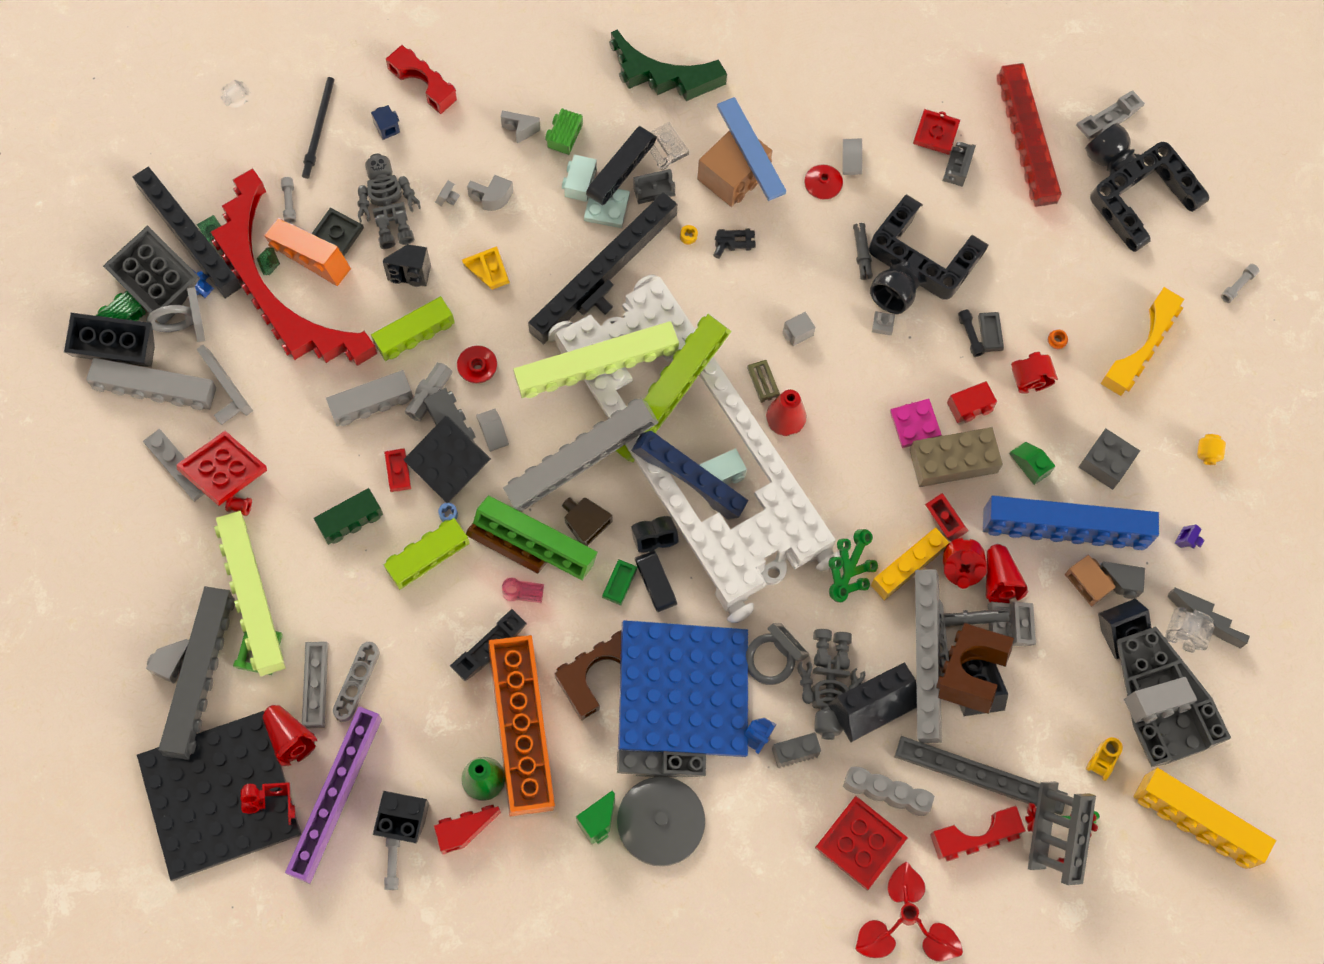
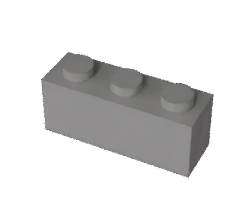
M1182 677L1135 691L1126 697L1124 701L1135 723L1141 721L1150 723L1156 720L1157 716L1166 718L1173 715L1174 711L1177 710L1179 713L1191 709L1190 705L1197 701V698L1187 678Z

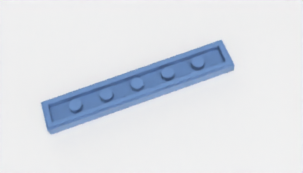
M733 97L718 103L717 108L767 200L770 201L785 195L786 189L736 98Z

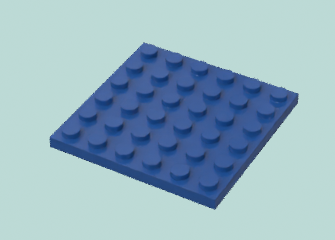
M623 620L621 629L618 750L670 751L747 757L748 737L745 736V732L748 728V664L746 660L748 629Z

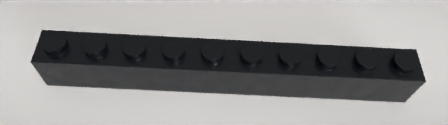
M664 192L658 196L528 322L529 333L544 345L548 341V333L554 325L562 321H569L588 298L608 279L611 280L677 216L678 204Z

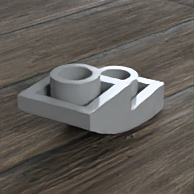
M862 138L843 139V175L862 174Z

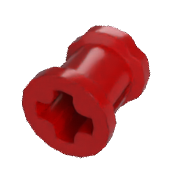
M233 495L226 501L225 510L226 512L241 511L243 516H248L252 507V499L248 497L243 499Z

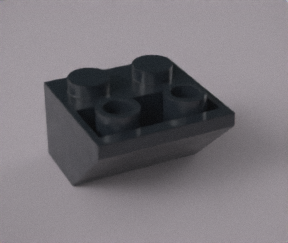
M407 244L383 259V266L388 281L395 284L407 283L414 287L427 286L431 268L427 247Z
M383 791L373 835L417 844L425 824L429 807L428 800Z

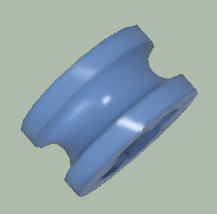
M444 503L438 510L439 517L443 522L453 518L456 520L458 517L456 506L452 503ZM448 509H451V512L453 514H449L448 517H445V513L443 512H447Z

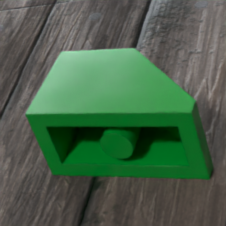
M1024 442L1009 453L1034 485L1049 476L1056 467L1042 449L1028 442Z

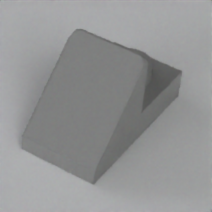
M502 110L501 125L508 130H516V142L519 143L540 131V118Z

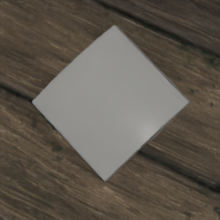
M988 603V610L1008 608L1010 622L989 623V631L1013 637V646L1036 645L1033 603Z

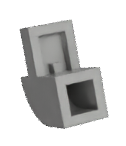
M494 175L488 187L470 180L467 186L468 195L474 201H482L483 210H498L508 203L513 193V183L497 175Z

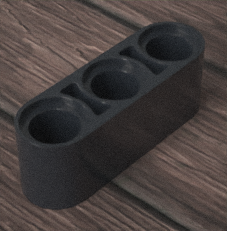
M655 550L635 557L636 565L657 613L676 606L675 595Z

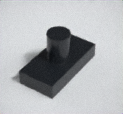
M608 279L581 305L578 311L584 316L592 307L596 306L606 315L613 306L604 296L611 290L614 284Z

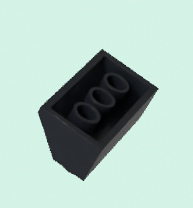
M79 313L70 314L64 353L78 358H98L152 367L155 350L152 323Z
M904 662L837 696L828 706L835 713L849 741L853 742L916 709V679Z

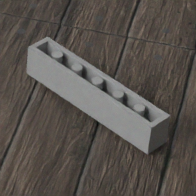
M93 358L86 379L92 389L99 392L107 390L121 396L129 394L137 399L145 397L158 403L166 401L179 407L183 405L191 406L196 410H210L216 391V386L211 379Z

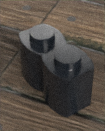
M670 516L658 517L652 521H641L631 526L633 540L638 552H651L658 547L667 548L679 542L676 526Z

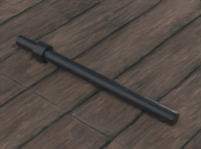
M332 77L327 78L308 153L304 157L303 163L305 165L302 177L305 179H309L312 166L316 162L315 154L335 81Z

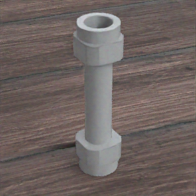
M284 177L281 179V188L284 191L285 199L283 217L284 221L292 224L296 222V212L293 209L292 200L294 184L291 177Z
M1250 264L1232 287H1228L1221 294L1223 301L1230 303L1238 295L1237 292L1244 284L1258 274L1259 268L1255 264Z
M386 838L388 869L387 877L384 878V890H398L399 878L396 877L397 847H400V840Z

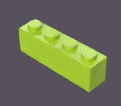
M440 296L372 333L371 337L381 356L387 361L388 359L398 357L401 352L407 349H413L419 342L431 339L439 331L449 329L455 323L454 317Z
M455 518L445 520L439 525L438 529L425 533L420 541L410 543L404 548L403 552L390 556L383 565L400 590L469 545V539Z

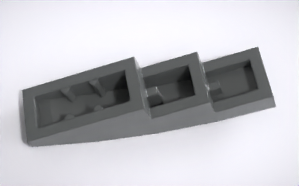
M1176 587L1168 593L1167 597L1184 614L1208 632L1240 649L1248 643L1249 635L1230 628L1231 619L1212 612L1214 603Z

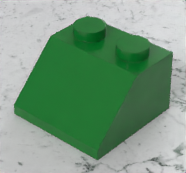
M613 790L576 816L578 826L591 844L595 842L600 844L609 837L608 833L610 832L615 805V793Z

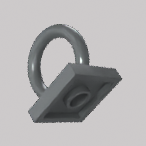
M782 623L770 625L767 629L771 634H763L755 638L746 651L748 672L756 681L762 684L775 685L785 681L793 672L795 661L805 660L810 655ZM766 642H774L776 648L787 657L786 667L776 676H765L754 665L756 649Z

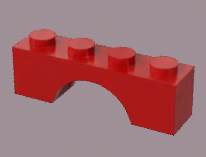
M401 45L386 58L388 70L400 80L418 78L428 85L425 92L427 103L440 114L457 101L455 87L450 82L444 81L437 71L431 70L424 60L418 59L411 49Z
M1013 806L992 814L990 827L984 835L969 836L962 833L955 825L933 831L930 836L938 859L945 858L946 862L959 858L958 854L966 852L967 855L980 851L979 847L987 845L988 849L999 846V841L1007 839L1008 842L1021 838L1020 834L1026 830L1017 806Z

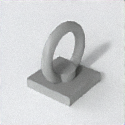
M195 287L187 288L190 307L168 305L152 311L147 317V322L152 323L153 330L159 332H176L194 325L197 342L205 341ZM166 314H185V320L179 323L159 324L155 322L158 317Z

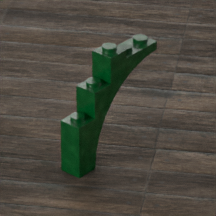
M618 29L611 32L609 44L612 51H616L618 54V61L621 65L619 77L622 83H626L629 89L648 81L650 88L654 89L657 95L677 88L679 95H683L684 99L688 101L726 85L727 73L719 59L691 66L663 63L649 58L633 48Z

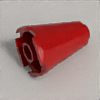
M791 389L785 390L769 405L766 413L770 429L783 436H790V434L800 432L807 418L799 393Z
M1001 544L992 545L987 550L986 598L989 599V602L1008 604L1010 599L1016 598L1017 601L1021 600L1028 593L1026 582L1007 547Z
M271 705L266 708L262 718L278 763L282 766H290L291 761L297 760V762H300L309 756L316 747L314 743L317 741L316 736L282 706Z

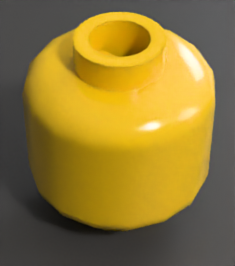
M1206 434L1205 437L1199 439L1197 457L1203 460V463L1206 465H1216V462L1224 459L1226 442L1219 435Z

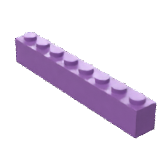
M358 706L285 871L287 875L308 884L311 883L382 721L378 713Z

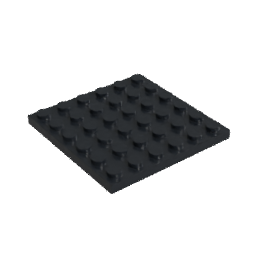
M264 711L196 734V748L194 753L190 755L189 760L163 756L158 750L159 747L137 754L170 881L184 878L302 835L296 814L295 818H291V825L288 824V795L265 796V809H259L256 813L247 814L241 811L240 791L244 785L254 784L259 790H262V784L286 783L281 764L276 759L262 718ZM279 787L270 789V791L278 792L282 790V788Z

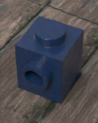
M389 105L379 107L371 112L373 123L382 140L400 133L399 117L395 110L391 111Z

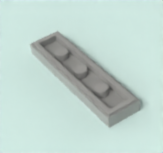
M305 642L302 724L306 728H325L327 642Z

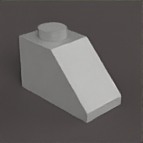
M185 639L157 649L148 658L146 669L152 674L174 684L180 674L189 640Z

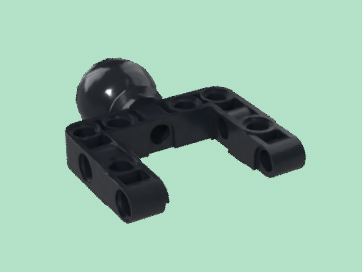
M1115 123L1101 132L1085 147L1092 161L1101 166H1107V171H1110L1109 177L1101 181L1091 192L1090 199L1131 251L1136 252L1151 242V238L1137 214L1131 207L1127 206L1119 195L1154 171L1158 173L1185 208L1191 212L1208 202L1209 194L1169 143L1159 142L1141 155L1135 154V149H1130L1131 141L1128 132L1124 127Z
M907 194L875 232L869 246L870 254L890 267L888 270L879 273L873 280L870 287V295L880 308L892 314H901L913 304L916 297V289L919 285L941 299L947 300L953 297L989 246L986 242L971 235L945 269L898 240L897 238L901 237L912 223L919 208L923 206L922 203Z

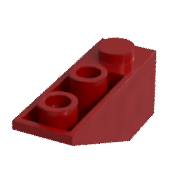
M488 805L482 807V811L474 814L473 811H468L460 814V818L454 820L451 817L439 820V824L434 825L442 854L465 848L501 813L499 806Z

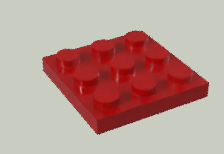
M226 431L176 465L177 470L218 506L267 471V466Z
M855 796L815 849L868 891L908 837Z

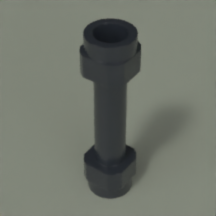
M968 309L960 311L958 313L960 324H964L971 343L970 351L974 357H979L985 351L982 342L978 341L972 325V314Z

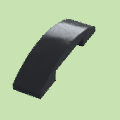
M511 609L497 622L496 626L468 652L465 651L450 667L464 681L468 680L490 662L489 640L516 637L527 623Z

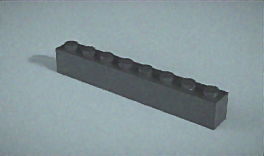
M204 586L158 749L163 756L189 760L190 755L195 751L196 733L200 732L202 726L200 718L202 712H205L208 701L206 696L213 686V671L217 670L219 663L217 656L219 650L223 649V634L225 630H228L230 623L228 618L229 612L234 609L235 598H233L230 590Z

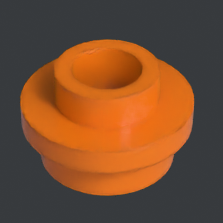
M1053 330L1048 336V343L1055 349H1062L1068 343V336L1063 330Z

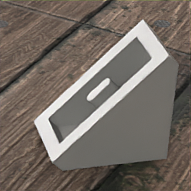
M496 409L476 415L490 452L509 445L501 418Z

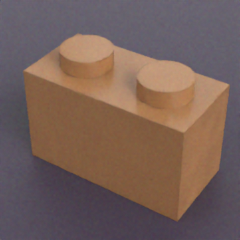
M1089 554L1065 573V576L1091 607L1111 593L1116 587L1112 578L1100 569L1098 561L1091 558Z

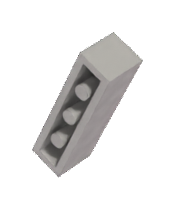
M402 370L329 396L326 400L336 426H346L353 420L368 418L375 412L387 411L397 404H406L413 399V395L405 373Z

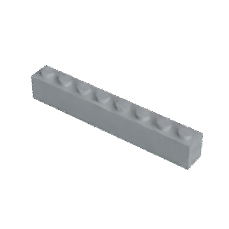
M642 398L630 401L628 407L615 411L611 414V418L605 422H598L593 426L594 429L588 433L585 432L578 435L574 442L563 445L556 454L546 456L539 465L529 467L525 470V474L511 479L503 489L514 509L519 511L525 510L659 423L648 403Z
M936 569L915 570L917 739L921 743H942L941 699L938 698L940 689L936 688L939 676H941L939 575Z

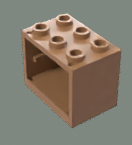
M730 130L699 159L697 180L731 207L736 202L740 203L749 190L752 191L758 184ZM759 140L770 162H772L773 150Z

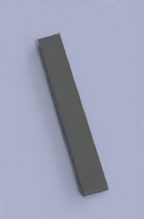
M904 736L900 737L895 758L1027 804H1035L1037 807L1040 783ZM1060 790L1057 791V792H1059V793L1068 795V793H1066V792H1063V791H1060ZM1056 801L1054 813L1062 815L1065 804Z

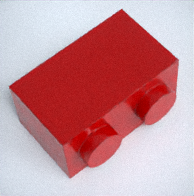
M987 381L950 395L947 401L957 423L962 421L965 423L975 419V416L980 414L983 416L994 410L997 403Z
M943 493L925 504L950 541L958 539L969 531Z

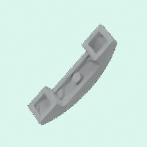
M1132 90L1120 97L1115 104L1095 116L1090 115L1079 121L1076 126L1088 139L1094 138L1115 123L1120 124L1143 107L1145 103Z

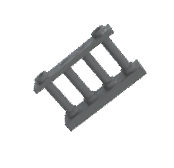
M1056 781L1040 782L1028 869L1040 870L1046 869L1047 866L1062 872L1061 883L1066 885L1083 884L1096 795L1090 793L1074 794L1073 798L1057 792L1059 783ZM1056 801L1072 806L1070 819L1054 814ZM1053 823L1069 829L1067 841L1051 836ZM1050 845L1065 850L1064 863L1048 857Z

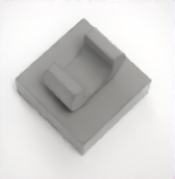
M448 180L435 203L442 206L446 200L449 204L454 205L460 196L458 193L451 191L455 184Z
M875 311L872 332L892 335L895 314Z

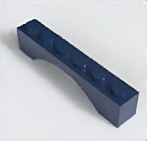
M651 430L641 433L631 450L647 463L669 472L688 484L710 504L712 509L728 520L739 518L749 501Z

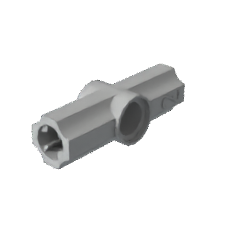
M436 363L426 380L423 379L417 386L415 396L406 408L405 414L415 421L422 420L428 411L423 399L442 390L452 375V370L443 363Z

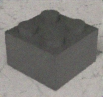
M1105 428L1079 465V468L1113 490L1129 469L1140 450Z

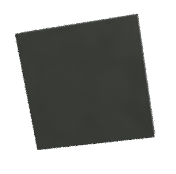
M330 207L312 234L338 246L342 255L345 256L364 229V226Z

